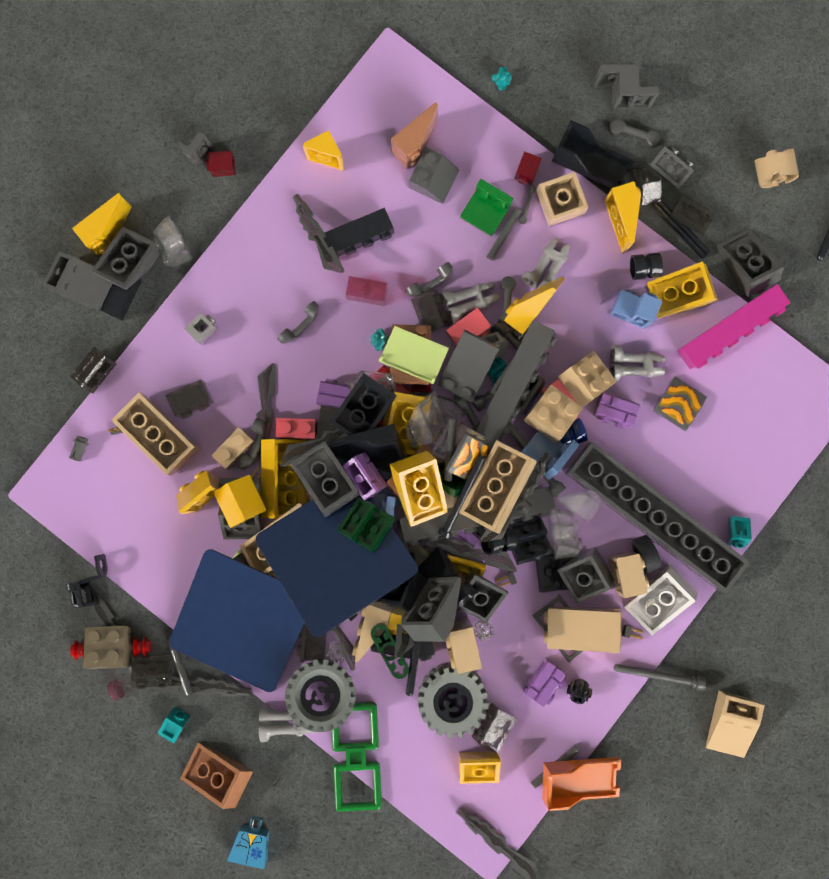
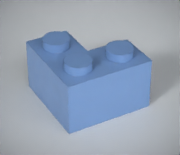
M621 290L617 294L609 315L643 329L651 325L657 316L662 300L652 293H644L641 297H638L631 290Z

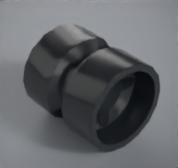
M649 253L646 257L643 254L631 255L630 274L633 280L645 279L646 276L648 278H659L662 276L663 262L660 253Z
M508 526L502 539L490 541L499 534L492 532L482 542L480 540L484 553L492 555L513 551L517 546L515 530ZM487 529L481 532L480 539Z

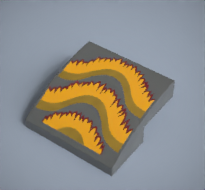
M674 376L664 394L660 396L653 411L686 431L699 413L707 397Z
M464 434L445 470L467 480L477 457L481 454L487 459L493 447Z

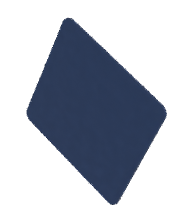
M358 497L326 518L312 499L258 533L255 538L256 544L310 633L315 637L323 636L415 576L418 572L416 562L392 526L374 554L337 531ZM373 497L366 500L380 509Z
M208 549L202 556L170 637L169 645L176 651L261 690L273 692L298 639L304 621L277 578L213 549Z

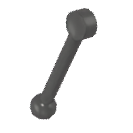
M535 186L528 188L529 195L523 215L519 219L520 224H525L527 221L526 215L532 195L536 191Z

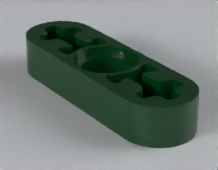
M383 623L375 624L371 630V637L391 674L397 679L406 677L409 672V665L401 650L399 649L397 657L400 656V659H397L400 666H405L402 674L399 671H394L396 669L394 661L392 664L389 662L396 659L395 656H387L384 653L386 646L392 645L395 647L396 643L389 628ZM376 629H384L385 632L383 635L385 640L390 638L391 641H386L382 646H380L379 643H382V639L380 636H375L377 632Z

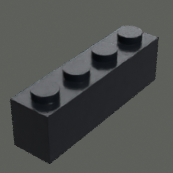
M382 208L324 232L326 235L324 240L328 248L333 247L339 258V256L344 254L351 255L355 253L358 248H368L380 239L384 241L391 238L392 234H394V228L386 209ZM318 235L314 238L322 250L325 261L333 262L332 256L325 249Z

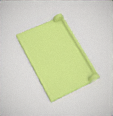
M394 326L385 349L379 358V362L434 384L449 348Z

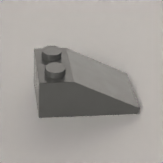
M122 227L91 272L127 290L151 269L159 257L157 243Z
M750 229L717 245V249L736 284L748 297L781 280L784 265Z
M464 330L438 386L473 402L500 347Z
M325 441L290 463L325 518L359 496V491Z
M460 577L428 579L401 624L414 641L445 642L455 622L461 583Z

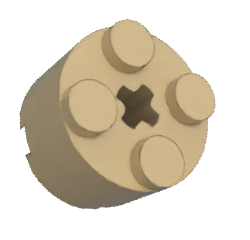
M787 149L783 152L771 150L766 153V157L755 160L758 182L761 188L779 186L778 183L783 181L787 184L799 177L794 149Z

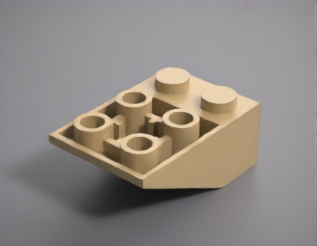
M371 605L362 610L361 616L365 618L364 622L360 621L357 636H360V640L355 642L352 653L353 656H356L355 662L358 663L374 644L371 637L372 627L377 623H383L388 626L390 612ZM377 628L375 636H380L385 630Z
M718 691L705 748L744 758L761 724L765 705L754 699Z

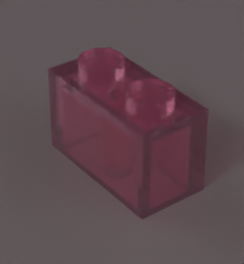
M349 276L346 298L348 300L385 306L388 285L386 282Z

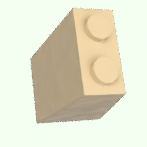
M549 607L548 611H545L544 623H548V631H544V643H547V649L620 653L622 608Z

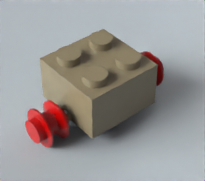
M127 626L85 628V640L82 644L75 640L74 644L70 647V654L75 660L82 656L84 659L83 668L86 669L130 667L131 651L135 657H138L139 653H143V656L146 657L148 652L151 651V641H148L147 637H144L143 641H139V638L136 637L131 643L132 628Z

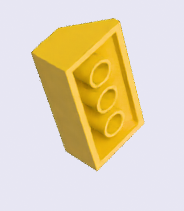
M261 440V499L267 511L261 513L262 518L277 519L297 504L307 503V489L291 464L284 467L281 466L293 456L307 451V445L290 450L284 456L287 446L307 442V440Z

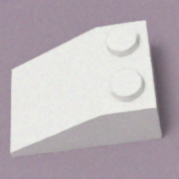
M669 564L649 582L647 594L634 596L624 608L651 635H654L694 603L698 592Z

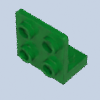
M480 179L473 196L461 213L460 218L489 236H493L511 207L514 198Z

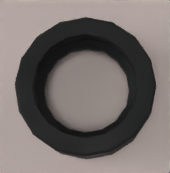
M643 535L631 541L633 551L640 554V557L645 562L643 572L646 575L662 568L658 552L648 535Z

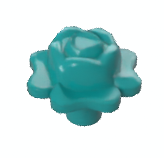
M500 67L498 73L492 75V81L496 82L499 90H505L512 80L507 67Z
M382 328L376 329V332L370 337V343L375 347L376 351H382L389 337H386Z

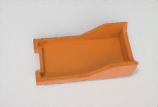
M619 757L543 762L542 800L549 811L568 810L581 800L619 797L620 787L616 784V770L621 769V759Z

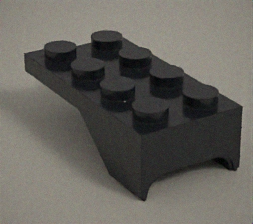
M570 120L552 159V162L611 189L626 183L623 177L626 171L630 172L635 162L601 146L589 128Z
M395 424L325 441L341 466L353 457L366 452L376 469L391 472L390 464L407 458L406 449Z

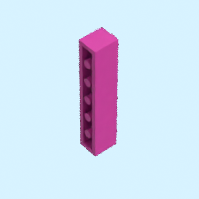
M776 284L677 351L689 369L694 367L699 369L708 363L706 359L712 356L714 359L722 354L724 347L728 346L731 348L739 342L738 338L742 335L747 337L755 332L753 328L757 325L762 327L770 322L769 317L773 314L778 316L785 312V306L791 302L779 285Z

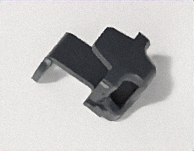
M105 554L94 556L97 576L66 584L67 590L71 593L72 603L75 608L88 607L100 603L99 600L93 601L91 581L107 575L108 567ZM81 589L85 591V603H83Z

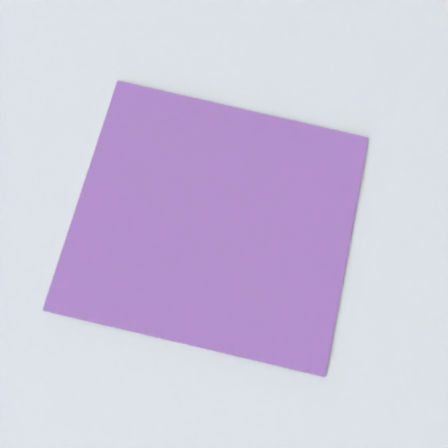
M386 28L14 486L8 497L93 566H95L94 556L105 554L108 567L106 576L174 630L204 552L208 549H213L233 558L237 551L241 550L240 546L249 540L223 539L218 518L220 505L216 497L196 513L181 514L178 510L176 495L180 492V487L186 483H192L195 480L194 476L202 470L204 472L206 470L211 471L219 481V478L252 476L256 468L260 467L259 454L256 460L246 469L238 467V460L230 470L225 469L211 456L238 427L245 430L255 440L257 433L252 432L251 429L257 418L256 414L262 409L257 376L265 370L262 378L263 411L260 418L264 420L266 426L269 418L266 416L267 396L270 385L269 376L273 364H275L274 395H270V409L273 410V420L269 439H278L276 438V418L316 419L318 421L317 439H320L324 431L335 430L336 427L329 422L338 410L316 404L320 382H325L326 379L337 380V384L344 385L345 382L356 384L363 373L372 377L383 365L390 370V366L379 362L386 344L382 351H376L375 347L370 343V337L376 332V329L382 328L386 337H390L392 324L431 326V341L449 349L434 384L431 383V389L436 400H432L430 404L422 445L425 443L447 444L448 437L446 434L448 433L449 419L457 420V424L462 421L470 431L473 426L463 407L455 404L453 400L454 393L438 386L456 348L446 335V330L453 325L448 316V309L450 307L446 308L444 306L441 292L445 290L459 292L475 287L478 283L494 282L495 288L482 293L483 298L498 293L500 299L491 304L489 308L479 309L492 327L498 323L499 317L503 314L504 291L500 287L501 280L504 277L510 276L516 281V286L512 291L511 304L517 297L521 299L524 294L538 288L553 263L552 260L547 264L536 288L527 285L522 280V276L525 272H532L543 254L544 247L555 237L559 239L555 248L556 251L560 252L565 243L569 244L570 248L567 261L562 264L555 277L557 279L563 276L565 280L534 319V321L554 329L555 337H557L554 346L548 349L549 356L543 366L540 365L537 370L539 376L544 378L546 382L542 390L558 380L559 375L592 351H595L608 370L611 364L643 367V363H610V351L613 345H620L623 352L642 354L652 352L665 356V362L653 363L654 368H664L665 374L653 376L652 378L639 375L622 376L620 380L604 391L605 393L640 404L633 427L621 429L616 427V423L612 421L608 423L598 421V417L593 415L598 396L582 407L583 410L562 439L559 440L562 444L566 443L567 445L575 440L579 447L562 469L553 477L555 480L562 482L566 487L564 491L553 497L556 509L550 512V516L541 518L548 531L546 537L553 551L577 549V554L596 547L611 573L608 556L630 551L634 552L631 541L645 535L565 474L587 443L593 442L724 543L730 537L728 523L730 516L750 518L752 540L743 548L730 546L742 556L829 442V365L770 321L762 327L760 325L754 327L755 332L749 336L744 337L742 335L739 337V342L731 348L728 346L722 349L723 353L713 359L711 356L706 359L708 363L703 367L689 369L677 350L747 304L744 299L711 274L710 277L718 298L716 302L660 319L656 316L654 322L645 329L609 315L617 294L621 290H631L636 293V296L641 297L644 293H650L647 282L657 279L646 276L645 279L633 280L630 274L631 255L643 254L646 257L649 253H660L663 262L661 277L697 263L639 219L637 220L635 241L625 253H622L604 201L607 194L578 173L576 175L588 205L584 215L548 226L535 191L527 211V221L525 224H520L519 219L523 215L530 186H535L537 190L539 184L574 171L552 162L554 154L393 30ZM435 102L438 104V116L426 147L444 155L459 169L457 177L443 204L409 188V180L416 166H410L406 169L392 153L391 138ZM329 130L342 154L344 170L307 160L303 148L304 142ZM524 151L542 158L532 185H523L514 179ZM480 179L514 198L511 207L493 236H489L460 218L461 213L473 196ZM297 194L300 195L301 199L313 212L314 216L312 217L319 223L324 232L385 208L394 228V234L387 240L381 241L380 239L375 241L368 248H358L351 255L344 254L339 256V260L345 270L344 273L334 262L329 263L327 261L326 263L335 271L326 270L323 268L316 242L308 239V232L303 230V225L299 222L300 216L296 213L297 206L293 196H295L301 207L303 221L307 224L312 237L317 236L318 230L311 225ZM515 208H518L522 211L521 215L493 261L488 259L486 256ZM450 262L453 268L446 281L422 296L409 297L406 294L405 290L412 284L417 282L422 287L438 277L437 269L443 264ZM476 296L462 300L454 304L453 306L462 305L474 301L477 298ZM312 301L319 304L316 319L296 340L283 344L277 339L285 329L288 328L293 332L308 316L304 310ZM470 311V312L464 314V315L462 316V318H464L465 316H467V315H468L469 313H471L472 311ZM200 313L205 317L210 315L216 321L214 326L217 328L203 345H200L184 329ZM203 326L201 328V331L203 332L204 330H206L207 326ZM507 340V354L499 357L508 364L510 359L513 360L517 350ZM486 374L476 395H484L493 388L494 384L488 374ZM674 376L707 397L699 413L686 431L653 411L660 396L664 394ZM404 384L411 391V384ZM138 392L145 394L199 447L173 475H166L124 433L111 435L110 431H108V429L117 427L111 420ZM540 393L526 415L519 413L517 418H513L511 421L527 444L536 434L537 430L523 420L539 400ZM492 399L485 405L486 408L480 412L473 406L472 402L468 401L479 422H481ZM340 430L335 433H328L322 440L314 443L317 444L336 439L344 432ZM510 433L507 436L504 435L501 443L519 452L522 451ZM77 436L87 438V443H89L85 448L81 462L69 458L75 443L73 440ZM313 443L307 445V450L312 448ZM252 447L246 452V454H250ZM258 468L253 478H258L261 468ZM537 471V473L533 477L534 484H536V478L539 474V471ZM543 476L540 478L539 486L535 489L549 486ZM307 491V503H308L309 501L312 500V497L310 496V494H309L308 491ZM395 505L393 517L396 520L392 524V528L400 538L397 521L407 516L403 507ZM261 517L262 530L277 519ZM480 540L473 549H482ZM652 541L660 557L662 568L647 575L644 573L648 581L650 582L670 564L698 593L694 603L654 635H651L624 608L633 597L623 598L617 595L614 582L611 590L576 603L569 590L539 592L536 560L517 565L512 551L507 552L512 560L510 561L501 555H487L484 552L472 550L471 553L483 556L494 562L503 563L512 570L517 569L514 572L517 583L501 586V588L508 591V595L487 623L461 609L455 615V619L468 617L473 626L482 669L474 670L473 672L479 675L488 696V709L485 710V719L480 720L481 725L479 728L476 726L472 728L473 733L468 735L465 732L461 738H458L457 734L453 735V738H447V734L444 733L442 736L437 735L435 729L431 731L428 728L427 722L424 723L419 712L418 695L423 678L429 675V671L432 668L436 670L438 665L446 666L450 662L446 640L445 642H433L435 655H432V659L422 662L418 659L412 696H407L405 693L408 674L402 679L395 678L380 653L371 652V648H369L358 663L354 662L349 646L336 627L351 658L353 669H355L351 670L338 647L339 641L335 633L329 631L321 637H315L310 633L305 623L277 687L273 692H266L240 679L233 678L244 687L252 688L251 692L264 703L269 704L273 710L288 711L285 701L288 681L303 664L312 662V660L325 659L338 663L342 668L344 667L348 675L353 679L352 682L356 689L355 703L375 702L377 704L379 748L376 750H366V762L377 761L380 763L382 797L484 879H496L510 859L502 853L497 854L489 847L482 836L476 835L465 824V821L456 814V810L486 832L494 845H500L513 857L515 854L505 847L500 838L489 832L486 825H481L475 820L469 819L459 810V807H462L469 814H476L480 820L487 821L490 827H494L496 834L506 837V845L518 851L548 811L542 800L543 783L536 789L531 784V781L543 772V762L556 761L575 744L580 751L570 760L588 759L649 679L648 677L616 672L613 666L621 664L655 671L716 589ZM420 542V545L422 547L426 545L425 543ZM427 546L432 552L435 550L434 548ZM442 549V551H443L445 554H447V553L452 554V553H450L449 551H447V550H445V549ZM474 557L470 558L471 560L485 563V560ZM486 565L482 577L496 585L510 582L509 577L497 582L495 580L508 576V573L511 571ZM559 594L569 607L622 608V633L624 625H629L632 629L644 632L631 630L630 635L642 637L643 639L622 636L620 653L583 651L569 663L559 649H547V643H544V630L534 619L533 614L537 613ZM560 601L554 604V607H564ZM362 610L357 613L358 616L352 622L347 619L339 625L353 646L356 641L360 640V636H357L360 621L364 622L365 618L361 616ZM545 613L539 616V619L543 624L548 625V623H544ZM384 632L380 635L381 639L384 638ZM575 650L564 651L568 654V656H570L574 653ZM400 657L392 661H389L390 664H392L393 661L395 662V672L399 671L401 674L403 673V668L405 666H400L397 661V659H400ZM405 658L406 661H407V663H408V665H409V664H410V659ZM546 658L566 673V682L561 688L557 687L553 693L555 695L553 701L549 705L546 703L543 707L527 696L523 689ZM583 679L588 682L589 688L593 689L588 702L585 701L583 704H577L571 701L570 695L567 694V688L571 681ZM318 681L308 687L306 699L310 700L311 694L315 690L317 693L315 699H320L323 705L312 704L311 707L316 711H325L333 704L335 695L331 692L329 700L325 702L323 698L325 693H320L317 688L320 686L328 688L329 685ZM448 688L441 693L438 700L441 707L444 706V695L448 697L447 691L456 690L457 688ZM466 695L461 696L462 706L457 703L456 697L454 699L448 697L450 704L454 702L459 708L458 711L449 713H458L466 706ZM369 710L352 711L348 719L339 726L340 743L371 742ZM331 730L304 734L339 763H346V751L334 752L332 750ZM498 751L501 761L499 783L460 784L459 752ZM372 770L350 771L373 789Z

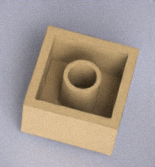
M576 172L538 185L536 193L548 226L584 215L587 211L588 205Z
M595 351L589 353L558 376L581 407L591 402L617 382Z
M551 384L523 421L556 444L562 439L583 408Z
M630 551L608 556L617 595L628 598L648 593L649 581L647 576H644L643 568H645V562L640 557V554Z

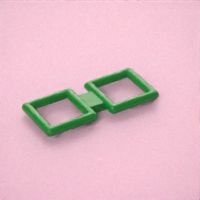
M375 702L354 703L353 711L369 710L371 742L340 743L339 727L331 730L332 750L334 752L346 751V763H337L333 766L335 810L338 812L379 810L382 807L380 763L377 761L366 762V750H376L379 748L377 704ZM372 770L374 801L343 803L341 772Z

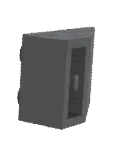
M59 251L42 286L60 296L100 311L113 283L92 274L91 271L95 266Z

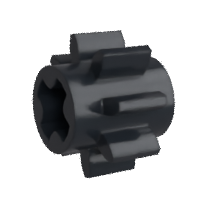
M575 679L574 682L571 681V684L568 685L567 694L570 695L572 702L583 704L591 698L593 689L589 688L587 681Z

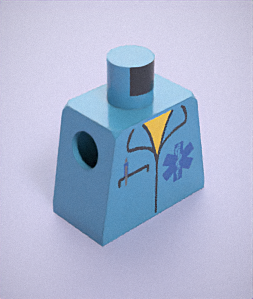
M252 816L249 826L242 824L228 857V862L260 869L265 868L268 860L269 830L261 828L263 820L261 817Z

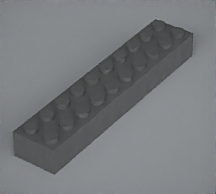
M593 442L587 443L565 472L571 479L643 534L648 535L652 541L719 592L727 594L750 563Z

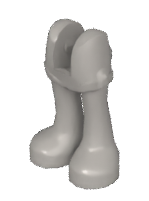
M554 237L544 247L543 254L532 272H525L522 280L530 287L536 288L547 264L552 260L553 263L539 287L553 281L562 264L567 261L569 244L565 243L564 247L558 252L555 248L559 239Z
M494 282L478 283L475 287L459 292H451L449 290L441 292L444 306L446 308L450 307L448 309V316L452 325L460 321L464 314L476 308H489L491 304L500 299L498 293L483 298L482 293L495 288ZM476 296L477 298L474 301L462 305L453 306L454 304L462 300Z
M620 345L612 346L610 363H643V367L611 364L609 372L616 381L620 380L622 376L628 375L652 378L653 376L665 374L664 368L653 367V363L665 362V356L652 352L642 354L623 352Z
M261 704L259 712L260 722L293 721V724H260V742H267L274 735L292 734L301 737L303 734L313 733L297 725L288 711L272 710L269 704Z

